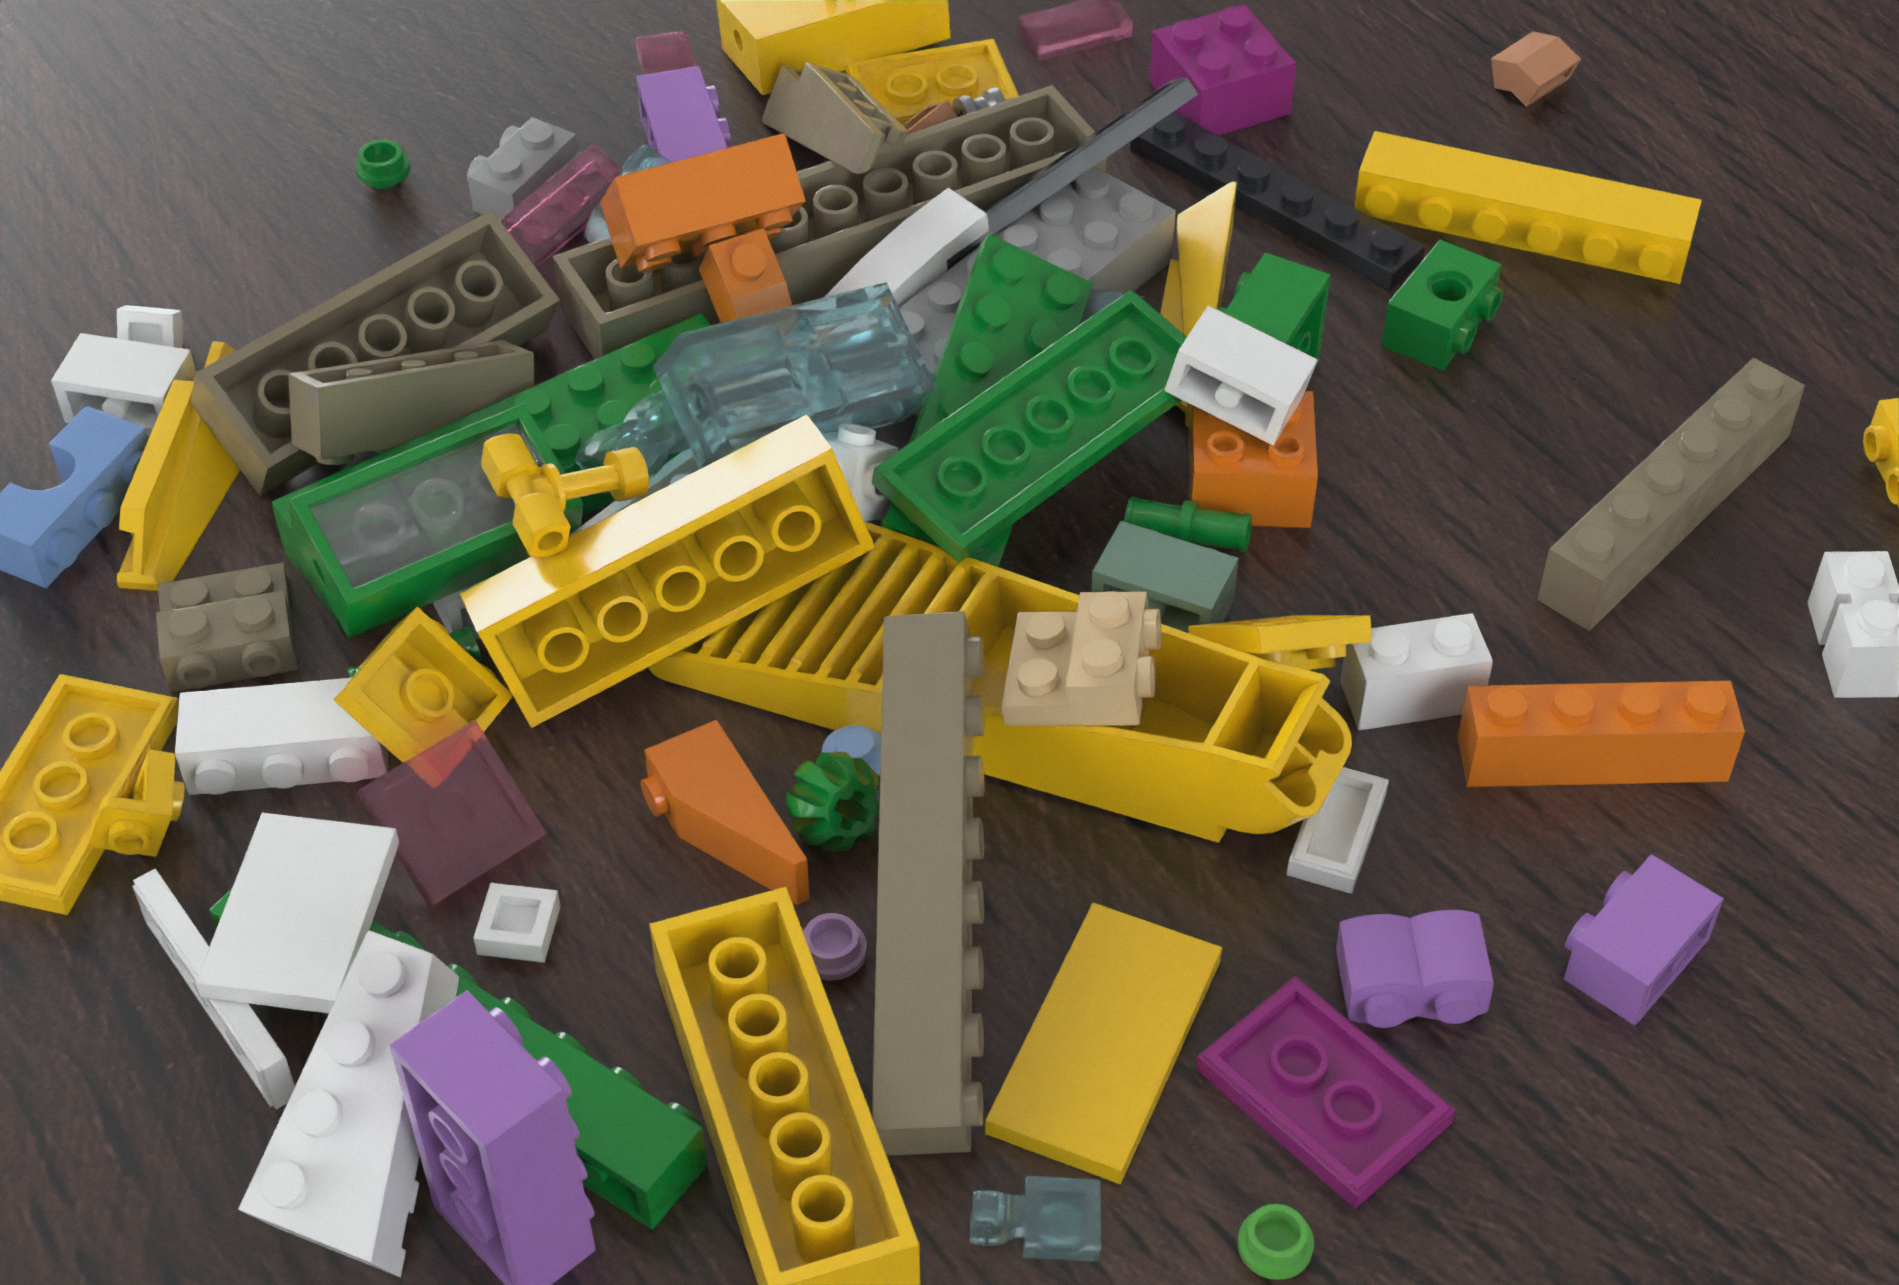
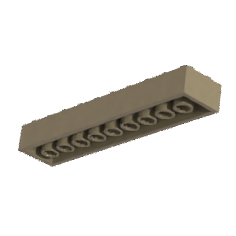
M1051 85L908 134L899 152L877 155L872 168L863 174L857 175L833 161L797 172L806 201L792 216L793 222L780 227L782 233L769 239L785 278L793 309L824 298L869 251L904 220L948 187L983 210L1088 138L1095 131L1057 89ZM1107 158L1099 162L1095 167L1106 172ZM611 237L553 256L560 309L594 359L697 314H701L720 335L725 334L699 271L704 257L694 258L692 250L671 256L672 264L645 273H639L637 265L620 269Z

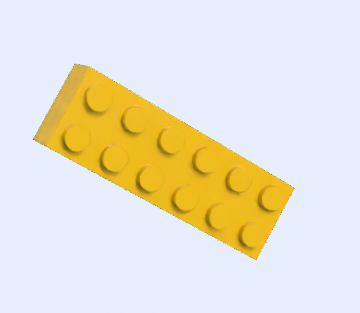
M805 415L570 536L567 548L560 553L543 558L530 557L460 593V596L477 633L530 727L533 728L875 549V545L832 447L808 415Z
M782 887L650 923L656 974L758 1285H920L919 1242L787 888Z

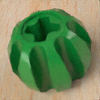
M823 752L817 758L816 764L811 761H804L793 773L797 777V782L792 790L785 791V810L789 815H793L792 828L808 845H820L824 851H848L852 848L855 839L866 842L877 830L874 827V821L880 811V788H877L880 777L862 758H851L847 752Z

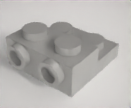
M531 117L521 128L516 126L508 127L501 137L499 148L488 158L482 155L477 156L469 166L467 181L473 211L483 215L492 210L502 223L563 246L601 209L600 202L613 179L623 175V168L579 152L575 133Z

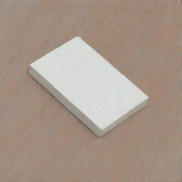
M261 813L196 980L200 997L330 1013L365 935L370 930L399 846L396 828Z

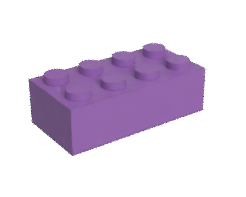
M466 990L389 1044L434 1208L503 1284L552 1285L596 1251L590 1219L595 1216V1212L584 1193L582 1183L587 1178V1171L577 1155L574 1142L579 1138L580 1134L569 1114L566 1101L572 1094L571 1088L562 1072L550 1059L542 1057L536 1061L523 1048L522 1037L511 1019L499 1008H494L488 1012Z

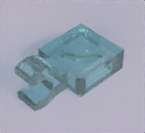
M1026 1176L1024 1195H1010L997 1191L973 1192L969 1243L995 1246L1004 1244L1014 1238L1023 1237V1258L1098 1262L1101 1249L1100 1180Z

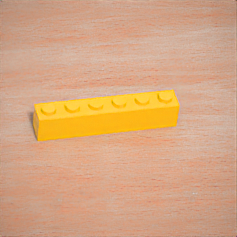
M1374 131L1359 169L1354 208L1373 218L1680 284L1702 200Z

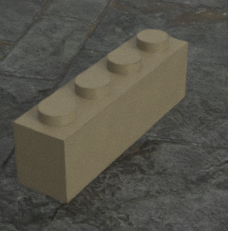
M498 340L289 373L292 445L315 456L317 462L330 465L349 463L353 461L354 454L372 451L381 454L533 387L534 353L507 341Z

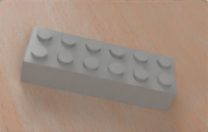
M1094 166L994 236L1093 283L1080 322L1081 325L1128 291L1132 290L1135 292L1170 263L1173 252L1176 210ZM980 246L865 334V338L889 334L896 341L900 353L899 364L895 369L875 374V390L918 417Z

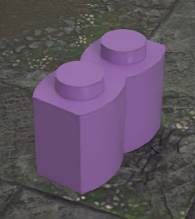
M1441 910L1419 914L1411 918L1392 914H1372L1339 922L1336 954L1349 1021L1368 1023L1378 1028H1389L1397 1026L1407 1019L1420 1016L1438 1019L1449 1024L1467 1022L1477 1015L1489 1011L1494 982L1479 914L1463 910Z

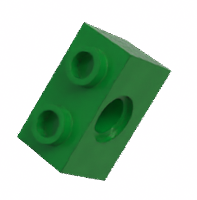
M1439 240L1388 302L1381 346L1444 371L1458 352L1465 354L1469 350L1482 320L1489 322L1495 316L1503 297V290L1497 288L1501 263Z

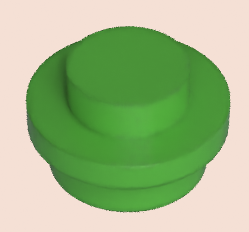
M1281 1204L1266 1205L1250 1214L1242 1223L1238 1235V1251L1245 1265L1254 1273L1268 1279H1288L1301 1273L1311 1260L1314 1248L1312 1231L1304 1218L1293 1208Z

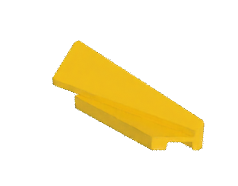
M1237 182L1225 185L1181 212L1177 217L1178 260L1170 259L1160 314L1186 337H1188L1208 305L1217 310L1221 307L1226 264L1233 228ZM1181 400L1176 405L1185 413V425L1189 428L1191 404Z
M213 341L205 367L236 350L225 342ZM173 380L120 507L119 530L130 532L133 539L120 571L117 573L119 588L158 591V584L173 582L241 471L190 403L194 381Z

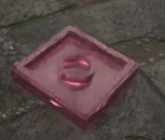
M476 720L357 791L378 826L396 828L399 839L396 855L429 907L547 834Z

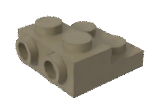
M284 562L158 584L160 612H156L159 659L170 693L299 670L289 584Z

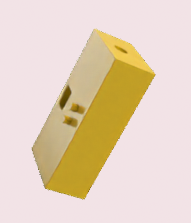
M716 0L722 50L762 95L772 93L782 65L803 71L805 63L809 62L841 72L845 71V67L850 63L864 59L901 54L951 39L948 0Z

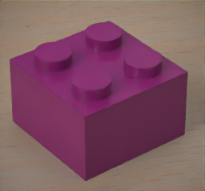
M1246 5L1227 8L1221 12L1189 21H1181L1175 25L1152 31L1150 84L1157 90L1172 79L1184 77L1189 79L1198 93L1196 97L1175 110L1174 113L1218 136L1291 114L1296 62Z

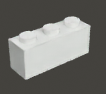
M351 678L180 693L175 756L188 795L224 794L230 791L273 787L290 788L295 785L339 781L356 782L362 779L388 777V749L333 700Z

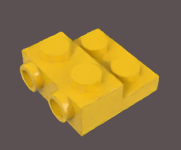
M416 607L391 630L333 700L433 790L448 777L513 695L498 681L493 671L487 666L478 663L454 641L443 625L430 619L420 608Z
M1291 615L1188 626L1189 634L1261 659L1309 671L1311 669L1336 667L1335 658L1346 657V644L1372 642L1370 615Z

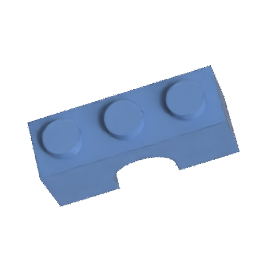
M85 406L49 443L62 484L47 490H29L9 483L0 492V570L47 588L65 568L71 566L78 554L103 528L113 521L115 515L120 511L124 497L148 442L145 427Z

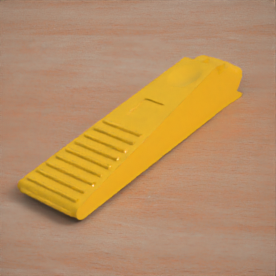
M866 521L864 522L875 545V549L648 667L655 676L664 681L831 730H837L845 726L860 725L874 729L881 734L884 616L964 611L971 637L981 636L984 646L985 673L982 677H973V695L982 696L985 730L984 736H973V756L982 757L985 775L1217 843L1220 842L1227 828L1251 834H1267L1279 831L1315 815L1322 808L1352 747L1351 733L1347 723L1322 698L1330 683V680L1324 674L1261 659L1161 624L1160 648L1149 649L1148 656H1153L1155 663V692L1153 697H1143L1139 725H1005L1001 705L1018 612H1077L1080 595L970 557L958 563L941 547Z

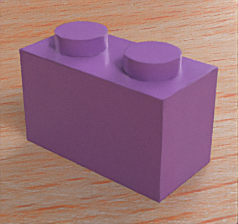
M1651 854L1633 875L1623 871L1615 879L1605 895L1603 901L1604 908L1596 917L1585 913L1575 924L1565 943V948L1571 951V956L1564 980L1631 1024L1636 1025L1710 939L1724 898Z

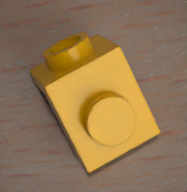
M148 749L133 789V799L113 796L102 798L90 831L89 845L91 847L114 850L125 855L157 856L170 821L177 822L183 804L184 782L174 781L175 753Z

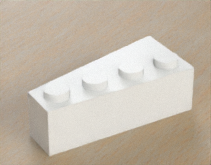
M367 931L238 1209L270 1226L400 1278L406 1250L401 1247L408 1213L414 1212L419 1182L415 1180L420 1154L389 1044L456 998L459 976L434 954L375 932Z

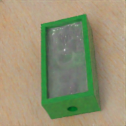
M524 403L289 499L292 537L349 639L410 613L416 607L421 608L493 577L531 557L513 526L515 511L513 499L497 496L481 466L484 442L495 436L511 433L521 435L538 467L551 463L556 466L560 475L566 474ZM580 497L566 500L563 513L571 526L569 537L571 533L581 527L584 503Z

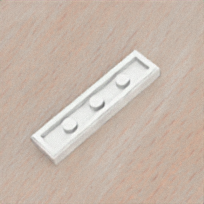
M156 869L134 879L135 885L132 887L146 924L270 1107L274 1106L275 1109H278L287 1104L295 1085L284 1054L248 1003L200 997L196 980L208 952V944Z

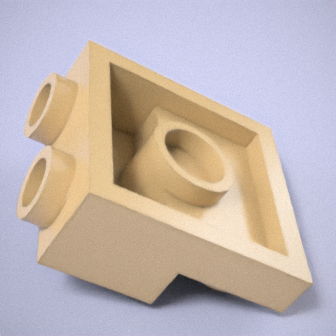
M1080 592L1077 612H1018L1001 705L1005 725H1139L1143 697H1153L1155 692V663L1153 656H1148L1149 649H1159L1161 644L1159 609L1148 608L1147 593Z

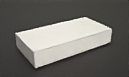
M1343 767L1322 808L1315 815L1303 820L1288 862L1287 875L1352 894L1387 793L1389 780Z

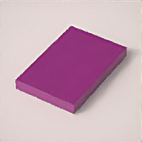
M1297 976L1293 977L1197 1056L1196 1070L1354 1209L1453 1123L1456 1111L1454 1107Z

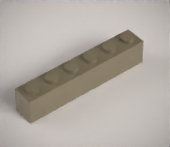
M1753 357L1549 549L1537 600L1590 631L1790 436L1805 385Z

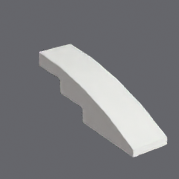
M948 187L904 220L839 281L798 328L806 359L810 358L813 352L821 350L830 342L839 346L866 339L865 334L947 272L946 260L989 231L987 213Z

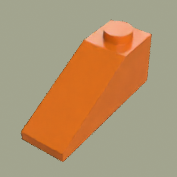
M764 228L709 245L699 271L729 345L750 368L776 362L788 374L807 359L787 284Z
M717 720L644 749L648 777L641 780V789L646 803L655 817L664 814L679 838L768 889L775 890L786 887L791 901L796 905L810 900L807 858Z

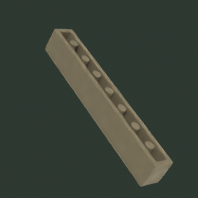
M964 611L884 616L872 1119L886 1156L971 1152V1126H982L983 1124L982 1086L980 1081L971 1082V1057H982L984 1050L982 1017L980 1013H972V990L983 989L984 985L982 949L980 946H972V924H982L984 921V897L981 881H972V860L984 858L981 818H973V797L984 796V768L982 757L973 756V736H984L985 719L982 696L973 695V677L984 676L985 657L982 637H971Z

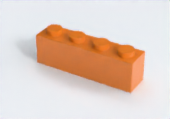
M1731 681L1468 686L1457 738L1467 787L1728 782L1745 730Z

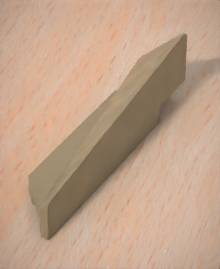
M809 62L805 63L803 71L786 65L781 66L762 118V122L782 134L785 133L789 138L857 175L869 171L874 165L877 155L899 152L908 132L854 76Z

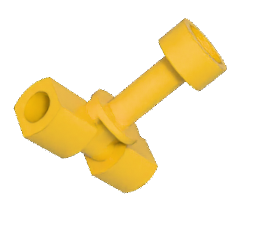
M502 434L484 442L481 466L497 496L513 499L515 503L513 526L531 557H549L567 548L571 526L563 513L566 500L610 491L616 501L622 502L645 497L648 493L649 475L647 465L642 453L636 447L608 452L604 459V466L560 475L556 466L551 463L541 467L537 466L521 435Z

